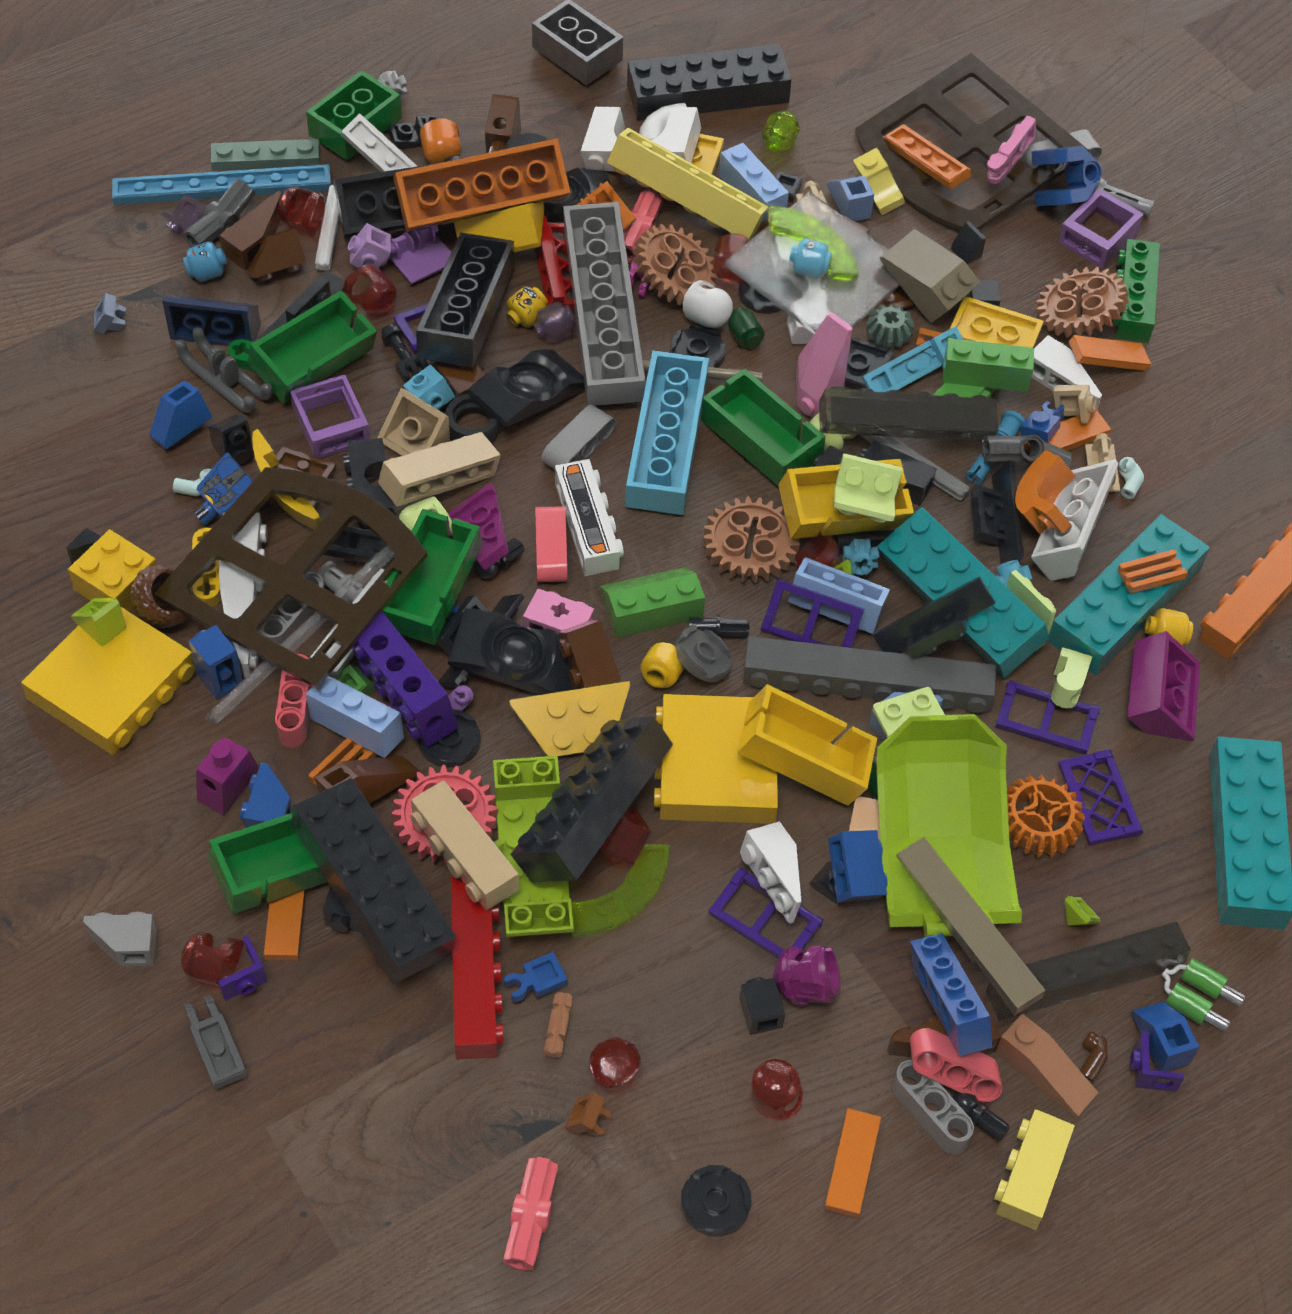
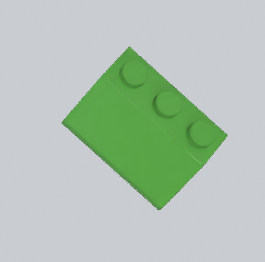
M687 567L599 586L615 638L689 622V616L703 618L705 596L697 574Z

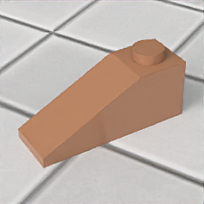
M1023 1013L1001 1036L995 1054L1076 1119L1098 1095V1091L1053 1038Z

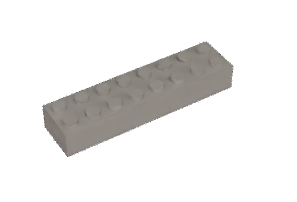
M619 202L563 206L564 233L587 406L590 404L596 406L642 402L645 391V375Z

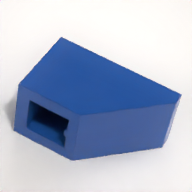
M184 380L161 396L149 434L153 441L164 449H168L212 418L200 391Z
M261 763L258 773L253 774L250 780L249 792L251 794L249 801L243 802L240 811V820L244 821L245 828L290 814L293 811L290 796L269 765Z
M1163 1001L1132 1010L1131 1015L1140 1034L1141 1032H1149V1053L1158 1071H1169L1192 1062L1199 1049V1045L1186 1018Z

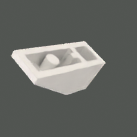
M1047 335L1034 348L1032 378L1052 391L1056 385H1090V392L1096 398V409L1098 410L1102 394L1081 363L1077 362L1070 348Z

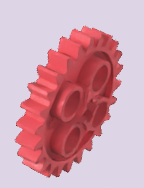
M442 765L440 773H436L432 767H429L428 776L425 777L422 773L417 772V782L407 779V790H398L399 799L393 801L395 811H392V819L395 822L394 831L399 833V842L401 844L407 843L409 853L418 849L419 859L424 858L427 853L431 854L432 863L436 862L438 856H443L442 854L437 855L428 842L429 837L424 830L418 831L410 819V814H412L411 799L443 780L461 802H471L464 806L490 839H492L491 829L497 827V820L495 818L498 814L497 806H495L496 797L495 795H490L489 784L482 786L481 776L471 780V770L469 769L461 775L459 774L458 766L454 767L452 773L447 772L445 765Z

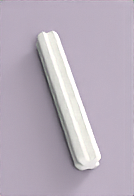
M334 185L329 187L315 264L316 269L319 271H328L331 267L340 216Z

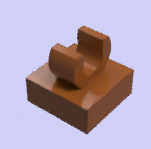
M595 1092L578 1097L564 1129L574 1135L584 1132L595 1137L603 1135L605 1130L597 1125L596 1120L597 1118L606 1120L611 1117V1113L607 1109L602 1108L605 1099Z

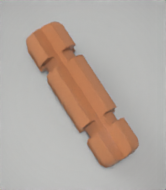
M557 992L554 995L553 1009L551 1010L547 1039L544 1046V1054L547 1057L560 1058L562 1056L570 1017L569 1013L572 1006V995L569 993Z

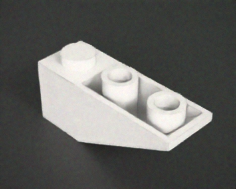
M780 821L748 830L740 850L742 860L754 872L760 886L765 888L774 901L776 909L783 914L789 924L794 923L801 904L796 844Z

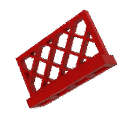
M543 216L541 246L535 247L534 251L543 292L548 301V314L551 316L558 312L561 313V310H575L574 301L567 300L566 296L567 293L572 291L571 281L562 276L563 272H570L569 263L557 255L561 250L567 253L566 240L561 241L552 234L562 233L565 235L564 223H548L547 217Z

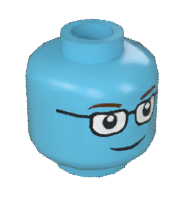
M804 238L798 246H792L789 262L794 263L793 270L796 274L817 279L822 273H827L832 252L828 251L826 243Z

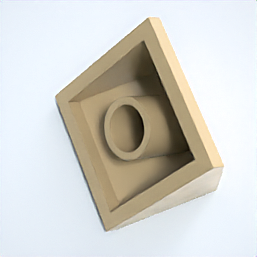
M401 388L377 438H382L384 445L401 456L440 443L450 442L449 417L406 389Z

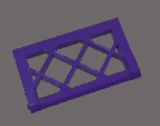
M1111 750L1098 751L1093 754L1059 761L1058 766L1065 784L1067 783L1068 792H1076V801L1082 802L1083 809L1081 812L1085 816L1082 827L1089 846L1143 834V829L1138 821ZM1106 763L1110 776L1094 769L1095 765ZM1081 769L1086 772L1080 783L1075 780L1072 770ZM1090 774L1107 782L1101 793L1084 785ZM1110 784L1115 786L1121 803L1104 795ZM1080 791L1097 799L1091 810L1086 808ZM1100 801L1118 809L1112 820L1094 812ZM1121 811L1126 814L1130 825L1121 826L1115 823ZM1090 818L1108 827L1104 831L1095 832Z

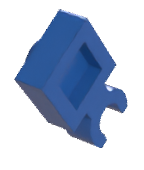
M1049 401L1043 403L1042 412L1033 411L1022 424L1021 435H1036L1043 441L1048 442L1060 427V420L1064 417V405H1060L1057 409H1050Z
M554 952L523 964L524 974L512 973L504 978L505 988L511 985H518L520 987L519 990L511 993L513 1003L522 1001L527 996V993L532 990L536 997L539 998L568 985V979Z

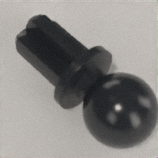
M512 538L508 541L509 553L485 570L476 560L475 572L483 579H490L497 574L499 566L502 569H506L510 561L525 551L522 542L517 538Z
M956 1092L952 1098L969 1117L973 1118L974 1127H980L997 1141H1001L1007 1135L1010 1129L1009 1124L989 1110L990 1105L988 1103L980 1107L975 1094Z

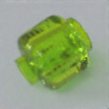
M788 111L774 112L769 116L761 135L770 150L786 151L793 146L799 134L800 126L797 118Z

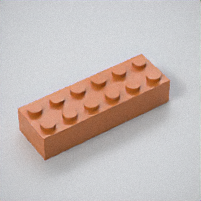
M558 138L396 172L393 177L406 232L468 219L529 203L566 198L570 194Z

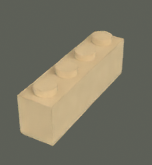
M479 432L384 461L378 484L398 507L495 476L501 454L485 435Z
M444 780L411 799L412 814H410V819L418 831L424 830L429 837L428 842L437 855L442 854L445 857L450 873L454 878L460 877L466 885V892L474 903L479 901L487 911L519 891V874Z

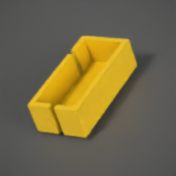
M901 459L878 461L902 467ZM840 464L788 469L778 484L791 539L816 537L820 531L822 536L896 529L914 514L908 489H903L906 485L903 467L894 500L895 518L893 522L887 520L883 523L875 522L866 515L858 513L856 515H846L837 508H834V485Z
M768 684L749 702L744 721L746 727L742 730L737 753L847 806L868 789L877 737L852 726L832 744L831 742L846 729V722Z

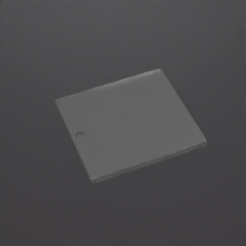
M810 191L725 262V266L813 334L830 312L834 313L851 327L855 326L900 286L879 259L888 250ZM804 238L826 243L828 251L832 252L827 273H822L817 279L796 274L793 270L794 263L789 262L792 246H798Z

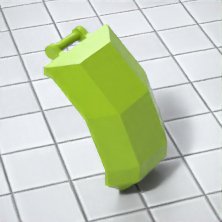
M975 714L910 716L877 747L876 772L879 840L883 847L881 857L883 871L888 880L886 887L887 895L885 896L889 927L923 926L925 937L942 933L944 936H953L896 857L897 853L925 837L993 924L1021 923L1022 910L1018 902L1009 841L1006 782L1007 745Z

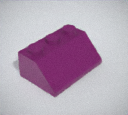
M1167 631L1135 641L1134 655L1132 656V676L1129 684L1128 718L1147 734L1186 741L1195 740L1200 662Z

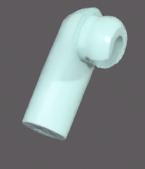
M1125 457L1119 462L1120 473L1126 482L1121 490V495L1130 500L1135 497L1142 485L1144 474L1133 458Z
M211 469L202 470L200 478L195 481L175 478L173 492L195 497L200 496L201 494L196 490L197 485Z

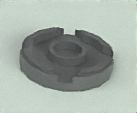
M698 626L685 628L675 641L678 660L687 671L701 680L708 682L722 680L732 668V662L729 660L731 653L727 645L710 630H697Z

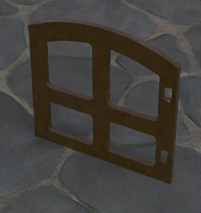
M972 53L855 128L856 136L864 154L875 148L879 150L904 200L909 205L928 217L959 231L968 221L978 230H981L1064 174L1067 162L1061 163L1063 165L1053 171L1050 168L1053 164L1029 168L1019 159L1006 175L1013 183L975 209L969 210L923 187L933 177L920 168L915 167L911 171H905L887 147L882 137L883 133L918 110L926 108L961 137L943 149V151L958 161H961L973 152H978L989 160L992 154L998 153L1002 145L995 137L1019 121L1024 120L1027 115L1035 118L1036 129L1058 148L1084 146ZM973 77L1007 104L1008 107L985 122L978 124L943 94L967 78ZM995 203L999 206V208L991 213H988L986 210Z
M265 467L158 588L154 596L156 599L208 628L216 625L227 639L318 689L428 555L413 532L396 515L361 491L316 474L292 469ZM273 494L299 497L333 507L285 564L280 565L234 540L237 534ZM353 520H358L387 545L395 555V558L357 603L352 604L305 579L304 576ZM216 560H221L266 585L238 618H232L188 593V590ZM393 572L400 574L391 587L385 583ZM285 599H292L338 624L333 633L313 657L309 659L299 656L258 633V630ZM334 643L339 644L341 647L332 658L325 655Z

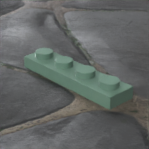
M318 139L211 143L212 170L320 165Z

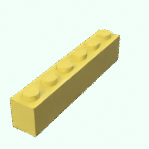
M630 128L625 129L619 134L606 162L612 165L616 172L630 175L637 179V183L641 186L653 188L660 192L664 199L676 201L683 205L687 212L699 214L706 218L710 225L718 228L722 227L729 231L732 237L740 241L745 240L748 242L755 235L769 208L767 205Z

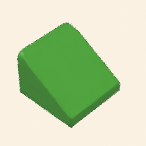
M351 664L335 678L367 696L376 690L368 677L366 678L358 667Z

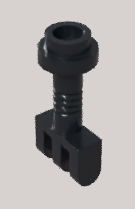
M389 324L382 329L381 339L385 345H392L401 359L400 362L396 363V371L403 382L410 380L407 370L410 371L412 376L420 373L417 366L421 370L429 366L425 359L417 358V354L414 356L410 354L402 341L404 333L401 327Z

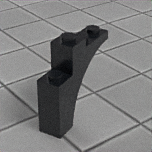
M874 440L868 449L864 448L859 454V457L873 461L901 459L906 479V485L903 489H908L913 504L921 506L933 487L937 468ZM829 445L823 455L818 454L812 467L839 465L843 453H848Z

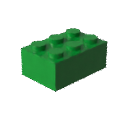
M361 70L306 111L309 136L318 139L321 144L344 159L349 160L358 151L341 136V131L360 113L381 133L385 132L389 127V123H396L402 118L400 94Z

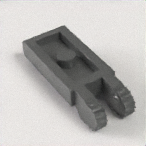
M212 995L204 997V1004L211 1018L199 1022L196 1009L191 1003L184 1005V1009L191 1024L189 1027L212 1085L217 1090L248 1076L223 1014H219Z

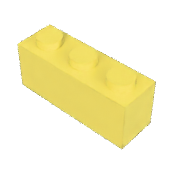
M1036 1109L1030 1121L1023 1118L1016 1137L1023 1141L1019 1151L1012 1149L1005 1167L1011 1171L1008 1182L1001 1179L994 1200L1000 1202L996 1214L1037 1230L1075 1125Z

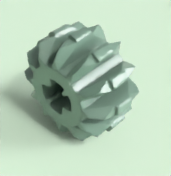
M892 303L888 307L880 304L877 310L872 309L868 321H866V333H868L869 341L876 342L877 345L886 346L889 349L894 346L900 350L903 344H908L914 329L911 312H904L903 306L895 308Z

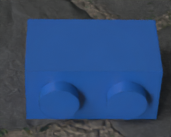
M216 625L208 630L200 631L194 638L189 640L197 676L216 700L244 685L237 651Z
M877 830L842 831L828 838L837 903L873 901L887 895L886 887L888 880L883 871L881 858L883 847L878 838Z

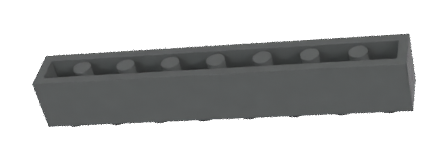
M748 636L743 684H750L755 687H764L768 684L787 691L801 690L820 695L835 694L844 695L848 698H870L880 702L894 692L909 693L930 687L934 695H939L943 699L941 709L955 708L980 713L990 712L995 696L996 665L925 656L912 658L908 654Z

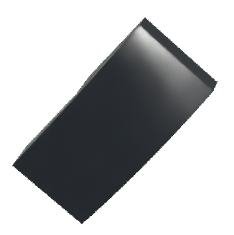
M417 115L415 124L389 123L387 132L390 141L398 149L422 147L420 139L421 128L427 122L434 119H443V117Z

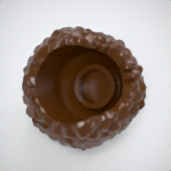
M155 565L140 570L134 583L131 585L129 600L132 609L135 610V613L141 620L161 629L181 625L187 618V615L156 599L154 593L174 571L165 565Z

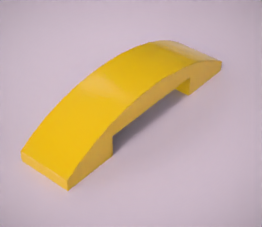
M258 429L253 431V450L260 472L265 467L272 468L279 464L273 449ZM273 494L279 505L303 525L315 530L322 522L321 517L309 500L303 498L293 500L291 496Z

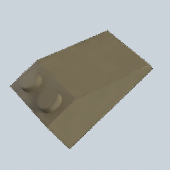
M913 229L879 257L880 261L930 323L946 313L981 283L964 260L916 229Z

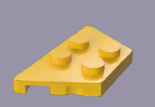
M619 682L509 700V705L521 719L530 735L537 741L540 749L546 756L563 757L582 754L601 733L600 729L605 723L610 720H620L630 688V682Z

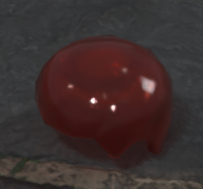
M819 533L801 548L796 555L794 565L799 569L806 557L834 568L840 557L839 545L831 536H822Z
M611 1037L598 1043L590 1053L589 1070L594 1081L600 1086L609 1090H620L633 1084L640 1074L642 1061L639 1051L632 1041Z

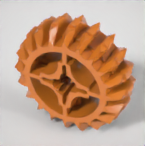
M1029 774L1025 782L1018 778L1013 786L1009 785L1007 787L1009 840L1013 839V849L1022 846L1024 847L1025 855L1031 850L1035 851L1037 858L1041 857L1043 852H1046L1052 858L1056 851L1063 854L1068 846L1072 847L1076 843L1077 837L1081 835L1083 830L1082 824L1085 816L1081 812L1083 809L1082 802L1076 801V792H1067V783L1059 786L1057 785L1056 777L1049 782L1045 781L1043 774L1039 776L1038 780H1035ZM1028 801L1029 806L1024 807L1021 811H1016L1018 805ZM1058 821H1064L1065 825L1056 831L1052 830V826L1057 825Z

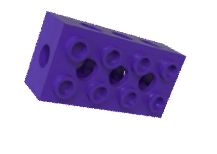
M381 612L351 649L359 659L357 665L366 678L371 675L374 679L373 686L380 697H388L391 701L389 706L400 712L401 718L403 717L407 722L405 727L414 740L420 738L427 748L458 729L448 694L385 614Z

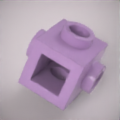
M366 223L357 236L354 235L348 244L350 264L358 269L375 274L378 268L384 266L389 259L391 253V234Z

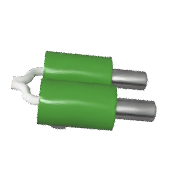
M1194 958L1191 959L1188 966L1179 964L1172 970L1166 968L1162 974L1166 980L1164 989L1169 994L1165 1003L1199 1025L1206 1020L1222 1031H1226L1230 1021L1210 1010L1213 1003L1178 982L1173 990L1169 988L1171 982L1169 975H1173L1180 969H1183L1185 971L1180 979L1215 1000L1220 994L1240 1006L1245 1000V996L1225 985L1228 978Z

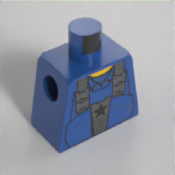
M228 452L197 485L196 490L204 497L206 502L193 513L204 526L218 514L222 517L223 513L232 506L253 482L251 477Z

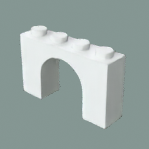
M620 107L594 108L581 149L586 169L615 171L613 166L606 162L619 134L625 129ZM671 107L664 131L651 141L691 163L701 131L697 107Z

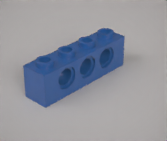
M939 933L910 941L913 973L959 1057L992 1048L990 1015L944 935Z

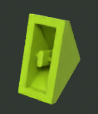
M94 598L71 615L73 621L102 647L126 629L121 606L116 598Z

